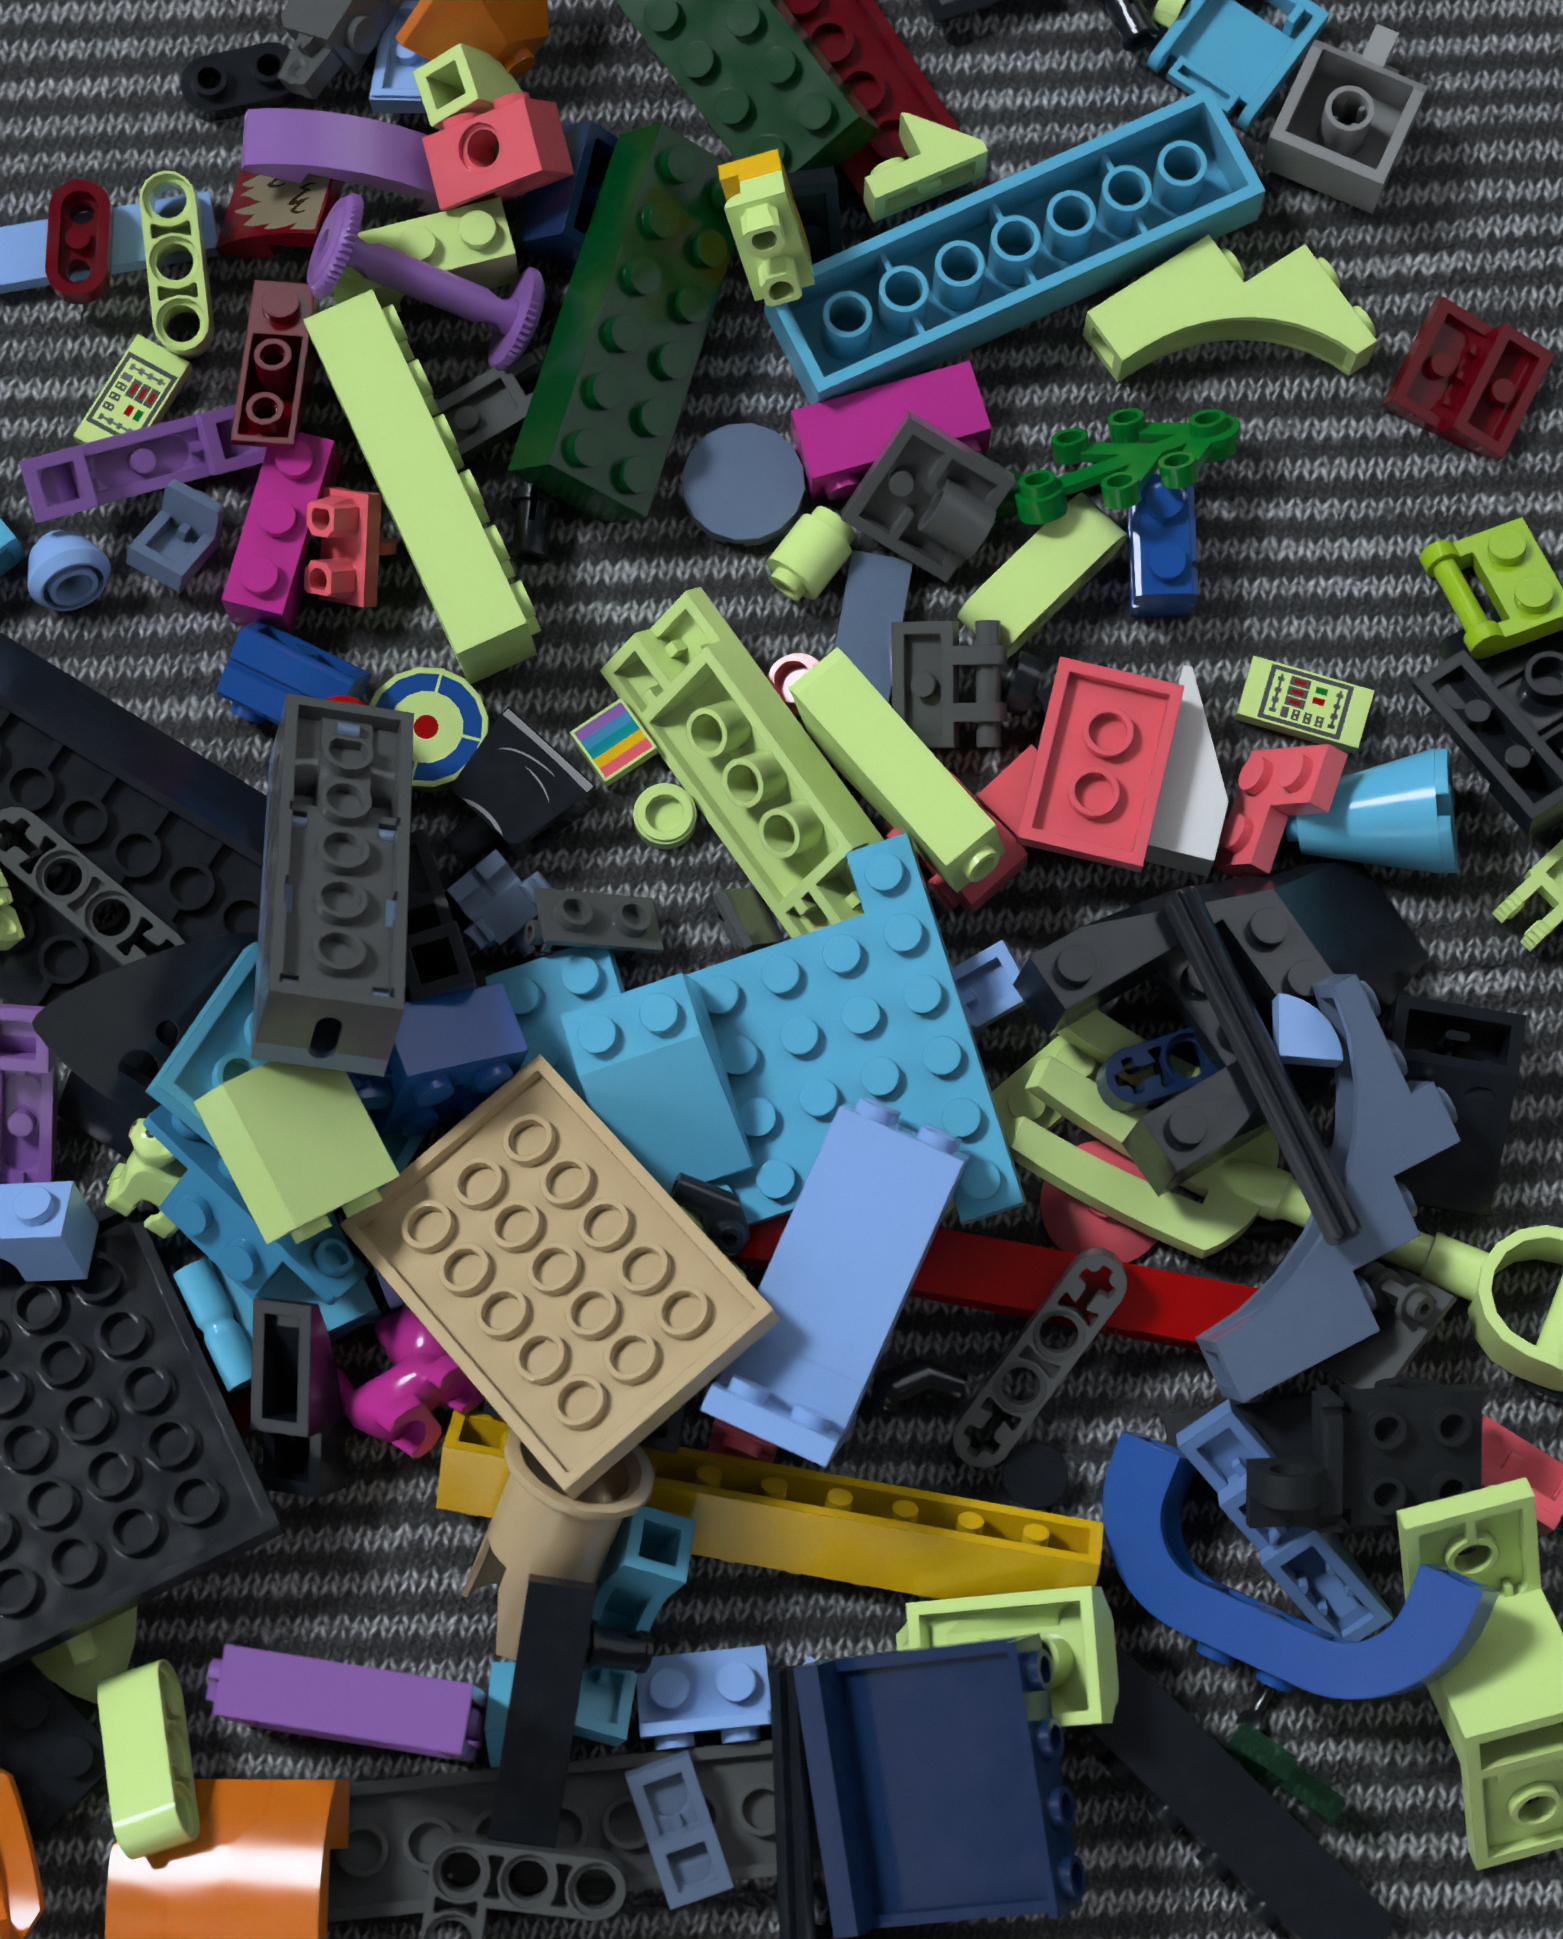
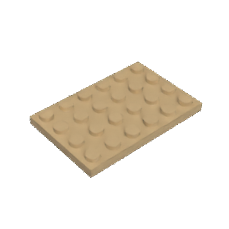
M541 1054L535 1057L515 1074L513 1078L508 1080L399 1173V1177L385 1185L379 1191L383 1199L381 1202L347 1218L340 1224L346 1234L572 1501L781 1320L767 1301Z

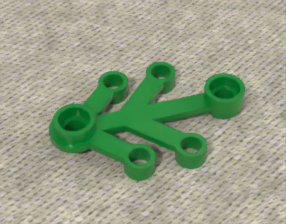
M1126 408L1113 412L1107 418L1110 439L1113 443L1089 442L1087 431L1081 428L1059 431L1051 437L1056 463L1062 465H1073L1080 462L1097 463L1057 478L1055 473L1049 470H1036L1023 475L1018 481L1019 487L1014 492L1019 519L1027 524L1053 522L1064 516L1068 510L1066 495L1099 483L1101 484L1104 505L1107 508L1114 510L1130 508L1141 501V491L1158 468L1161 484L1164 487L1170 489L1188 487L1198 481V471L1204 463L1222 461L1235 454L1237 451V440L1241 436L1240 422L1235 417L1226 415L1225 412L1218 409L1197 412L1189 418L1187 423L1145 422L1142 410ZM1138 441H1147V442H1154V443H1136V442H1138Z

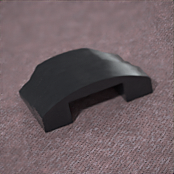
M1557 577L1563 588V577ZM1496 609L1486 614L1487 619L1497 623L1502 621ZM1463 628L1441 640L1438 665L1413 681L1412 688L1451 732L1450 738L1490 783L1488 791L1524 833L1530 837L1563 823V630L1488 658L1475 659L1471 656L1464 643L1463 638L1466 632Z

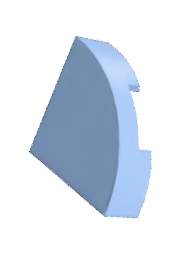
M1278 993L1272 1000L1273 1044L1284 1064L1337 1068L1343 1062V1052L1338 1035L1328 1019L1308 1002L1295 996Z

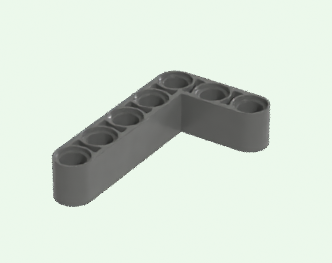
M455 1833L445 1838L437 1847L429 1869L420 1939H436L435 1928L446 1920L462 1922L469 1929L471 1939H484L488 1908L588 1921L604 1920L614 1915L623 1904L627 1889L626 1869L622 1861L615 1854L599 1848L556 1843L555 1848L489 1839L487 1834ZM454 1852L469 1853L477 1859L481 1874L470 1883L460 1884L454 1882L447 1876L443 1861ZM532 1860L545 1868L548 1882L543 1888L535 1892H526L514 1885L510 1870L521 1861ZM597 1868L608 1872L615 1882V1890L609 1897L603 1900H592L585 1897L577 1886V1880L583 1872Z

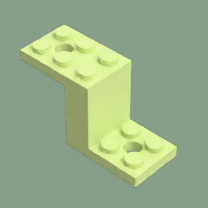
M1524 1477L1398 1510L1396 1512L1405 1602L1421 1564H1439L1500 1591L1486 1626L1471 1650L1449 1672L1426 1685L1461 1764L1468 1851L1476 1870H1481L1563 1848V1632L1541 1589L1535 1494L1527 1478ZM1476 1545L1475 1551L1466 1555H1458L1465 1548ZM1538 1797L1537 1801L1529 1804H1524L1528 1800Z

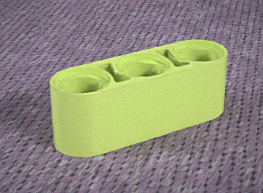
M161 171L153 174L144 182L139 198L152 322L157 338L168 351L181 358L191 359L207 351L214 338V321L202 211L193 186L184 176L174 171ZM178 190L186 195V206L178 216L163 218L155 213V202L163 192ZM176 251L190 254L193 257V267L186 277L179 280H170L162 276L161 266L166 256ZM183 312L193 313L198 316L200 329L194 338L186 342H177L169 338L168 325L173 317Z
M1083 492L1073 497L1067 503L1068 510L1064 516L1053 522L1046 523L979 587L958 613V619L975 635V621L1000 620L1001 645L1007 646V659L1020 649L1115 556L1128 538V534Z
M160 1659L101 1679L97 1686V1699L114 1833L123 1854L128 1859L136 1860L196 1840L200 1831L184 1699L175 1670L167 1660Z

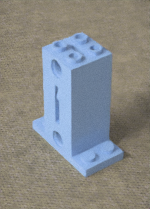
M866 1096L864 1099L860 1098L857 1105L849 1102L839 1106L757 1291L775 1310L781 1320L721 1372L719 1379L710 1386L700 1409L707 1414L824 1467H827L850 1434L858 1416L856 1413L970 1159L969 1155L958 1151L962 1139L929 1124L921 1126L919 1133L897 1124L901 1115L900 1111Z

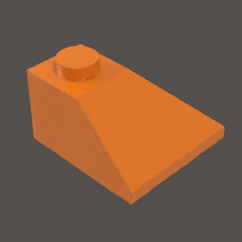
M420 0L395 37L401 46L429 60H433L459 43L480 49L490 54L495 60H498L506 68L507 72L517 80L532 69L536 62L535 54L549 36L547 0Z

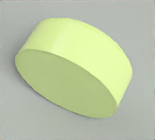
M669 783L653 785L640 794L634 806L633 817L637 834L646 844L653 848L661 850L677 848L686 843L695 831L697 823L695 803L689 793L677 785Z

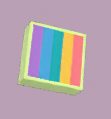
M622 698L570 731L572 741L605 787H608L658 753L657 746Z

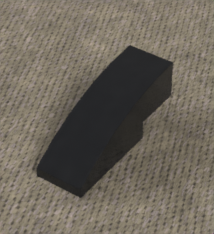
M266 1297L254 1298L250 1430L264 1431L262 1482L268 1491L320 1498L346 1488V1446L343 1406L337 1367L329 1334L319 1305L316 1303Z

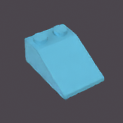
M682 972L560 1014L577 1075L591 1110L668 1194H670L679 1172L711 1183L755 1168L698 982Z

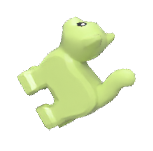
M146 1118L137 1119L131 1126L129 1137L134 1150L126 1164H117L107 1183L109 1189L105 1204L126 1217L143 1200L159 1208L188 1170L144 1127L143 1122ZM161 1211L150 1215L144 1221L145 1228L162 1238H170L179 1229Z

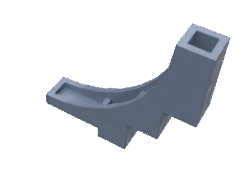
M1334 974L1312 985L1321 1013L1328 1019L1338 1035L1343 1052V1062L1337 1068H1334L1336 1080L1335 1129L1329 1158L1360 1219L1362 1231L1348 1242L1330 1246L1326 1243L1311 1212L1302 1234L1275 1273L1238 1310L1195 1337L1222 1396L1239 1402H1245L1380 1331L1372 1314L1377 1309L1374 1294L1367 1282L1360 1275L1355 1276L1353 1271L1421 1236L1413 1220V1217L1417 1216L1415 1201L1407 1187L1401 1181H1395L1393 1176L1461 1141L1453 1125L1458 1119L1457 1112L1448 1094L1442 1088H1436L1435 1083L1431 1081H1405L1403 1076L1408 1073L1405 1058L1392 1040H1386L1376 1018L1381 1014L1377 997L1365 981H1359L1356 974Z

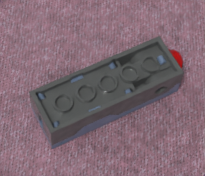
M286 693L269 760L251 1042L252 1059L384 1077L403 1016L405 1002L414 713L367 706L358 698L349 695H337L322 699Z

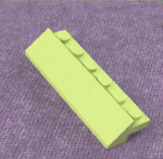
M697 587L685 591L650 629L634 633L602 667L600 672L618 697L622 698L657 746L658 753L683 788L692 797L696 806L791 938L863 915L864 911L846 853L883 841V837L703 589Z

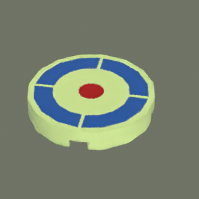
M417 667L396 674L375 692L369 704L372 707L414 713L412 789H417L419 792L437 793L451 788L457 776L490 731L489 718L481 696L465 678L443 668Z

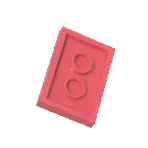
M1060 656L1015 843L1140 873L1145 859L1185 686Z

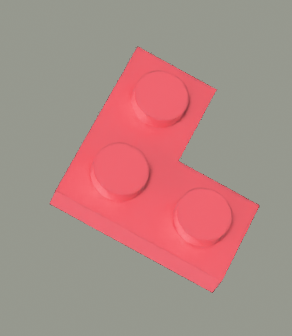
M1331 744L1251 751L1248 761L1240 771L1238 778L1239 788L1229 817L1223 824L1219 847L1212 866L1230 876L1269 874L1288 817L1329 813L1348 754Z

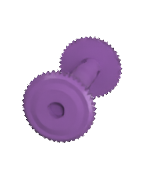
M351 193L340 198L334 204L319 232L309 262L307 283L314 297L322 300L323 298L325 299L331 293V290L334 289L337 281L340 280L344 269L352 267L366 279L473 323L481 321L490 325L493 330L491 332L492 336L489 339L487 361L491 369L495 367L503 371L513 366L521 358L534 335L544 305L545 283L540 271L532 267L523 270L517 276L513 286L510 287L507 296L504 299H500L484 286L380 243L368 244L357 236L360 231L359 228L364 209V199L360 195Z

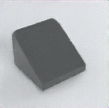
M723 889L714 894V914L738 957L783 942L782 933L756 889Z

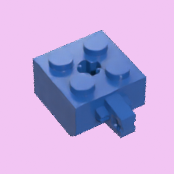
M503 983L404 1003L403 1016L384 1077L353 1072L346 1073L365 1109H370L380 1137L400 1132L405 1136L411 1137L429 1132L438 1124L464 1119L518 1073L529 1049Z

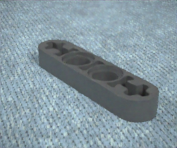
M9 807L0 810V865L120 966L147 957L142 950L134 945L147 924L152 929L143 933V936L156 950L163 951L170 947L185 944L174 930L34 813L20 807ZM25 826L29 827L25 835L33 847L43 854L36 865L25 852L16 846L11 847L7 852L4 851L7 846V842L2 836L5 830L11 827L19 832ZM49 844H53L55 846L54 848L47 851ZM72 863L78 866L82 872V881L78 889L64 896L50 892L47 887V877L50 871L59 864ZM34 866L33 872L31 874L25 872L26 870ZM112 903L126 906L130 911L131 918L130 924L125 931L119 935L105 936L96 930L95 919L101 908ZM132 946L129 955L126 956L122 953V951Z
M1091 1248L1082 1251L1072 1260L959 1413L954 1424L953 1445L957 1455L965 1463L976 1468H988L997 1465L1008 1455L1120 1304L1127 1290V1274L1122 1260L1115 1253L1104 1248ZM1104 1265L1110 1268L1109 1282L1113 1288L1109 1292L1102 1288H1098L1093 1292L1086 1302V1310L1096 1314L1091 1320H1088L1077 1305L1060 1298L1067 1292L1076 1302L1086 1287V1278L1081 1272L1085 1268L1097 1272ZM1062 1315L1070 1318L1076 1324L1078 1335L1070 1346L1063 1349H1055L1048 1346L1042 1340L1039 1333L1040 1328L1049 1317ZM1024 1367L1033 1371L1040 1382L1037 1393L1026 1400L1010 1398L1004 1392L1001 1385L1004 1375L1009 1370ZM987 1397H992L994 1402L1004 1412L1019 1418L1016 1422L1012 1423L1004 1413L994 1428V1439L997 1444L993 1447L984 1442L978 1449L970 1446L971 1432L967 1427L972 1424L977 1428H982L993 1415L994 1405L984 1401Z

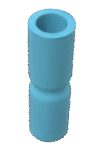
M200 1259L184 1266L175 1272L173 1276L197 1327L204 1333L206 1347L228 1393L238 1392L251 1386L252 1348L241 1325L233 1317V1308L210 1259Z

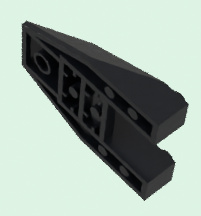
M1332 859L1270 871L1269 874L1249 875L1193 886L1198 889L1272 1042V1000L1278 993L1300 998L1320 1011L1312 985L1334 974H1356L1359 981H1365L1377 997L1381 1014L1376 1017L1379 1021L1395 997L1402 992L1429 958L1360 862ZM1177 890L1168 891L1081 926L1029 956L1013 983V986L1048 1037L1151 977L1186 1027L1192 1028L1195 1033L1194 1038L1219 1071L1141 1117L1122 1142V1145L1158 1197L1271 1129L1163 908V902L1167 899V896ZM1284 1064L1305 1108L1313 1104L1335 1076L1333 1067Z

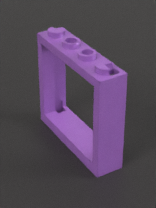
M225 1644L222 1659L212 1658L207 1673L209 1683L205 1700L214 1701L212 1714L247 1727L475 1764L481 1763L485 1740L484 1727L488 1695L474 1684Z

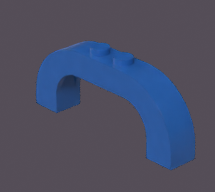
M1121 1432L1107 1469L1103 1488V1526L1111 1558L1126 1587L1137 1601L1164 1624L1198 1640L1199 1643L1196 1651L1201 1655L1229 1666H1233L1237 1658L1258 1668L1255 1676L1258 1681L1285 1693L1293 1694L1295 1686L1309 1692L1331 1698L1349 1700L1371 1699L1401 1695L1434 1682L1457 1665L1482 1634L1500 1591L1439 1564H1421L1398 1617L1378 1635L1360 1642L1338 1637L1212 1579L1198 1567L1190 1556L1181 1528L1182 1507L1196 1468L1180 1449L1143 1433Z

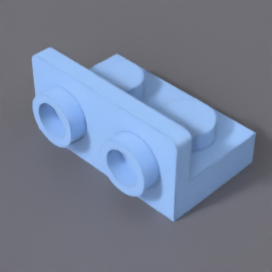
M765 1645L652 1657V1662L647 1672L637 1674L636 1690L641 1740L654 1739L655 1751L695 1747V1734L714 1732L721 1733L722 1744L761 1740L760 1728L771 1727L770 1688Z

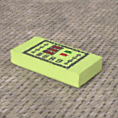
M137 334L74 433L73 437L76 443L80 445L159 424L192 373L191 363Z
M1253 656L1235 720L1314 743L1331 744L1339 750L1356 754L1375 690Z

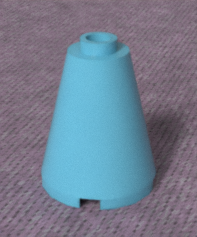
M1448 748L1429 749L1340 777L1329 813L1288 817L1285 826L1287 841L1299 842L1301 854L1442 875H1445V873H1458V837L1454 817L1455 795Z

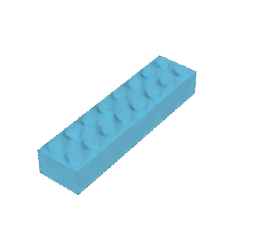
M1207 87L813 264L815 284L801 288L802 296L798 300L773 307L766 306L764 301V315L810 405L912 377L1166 262L1207 235H1210L1214 240L1258 219L1266 190L1211 88Z

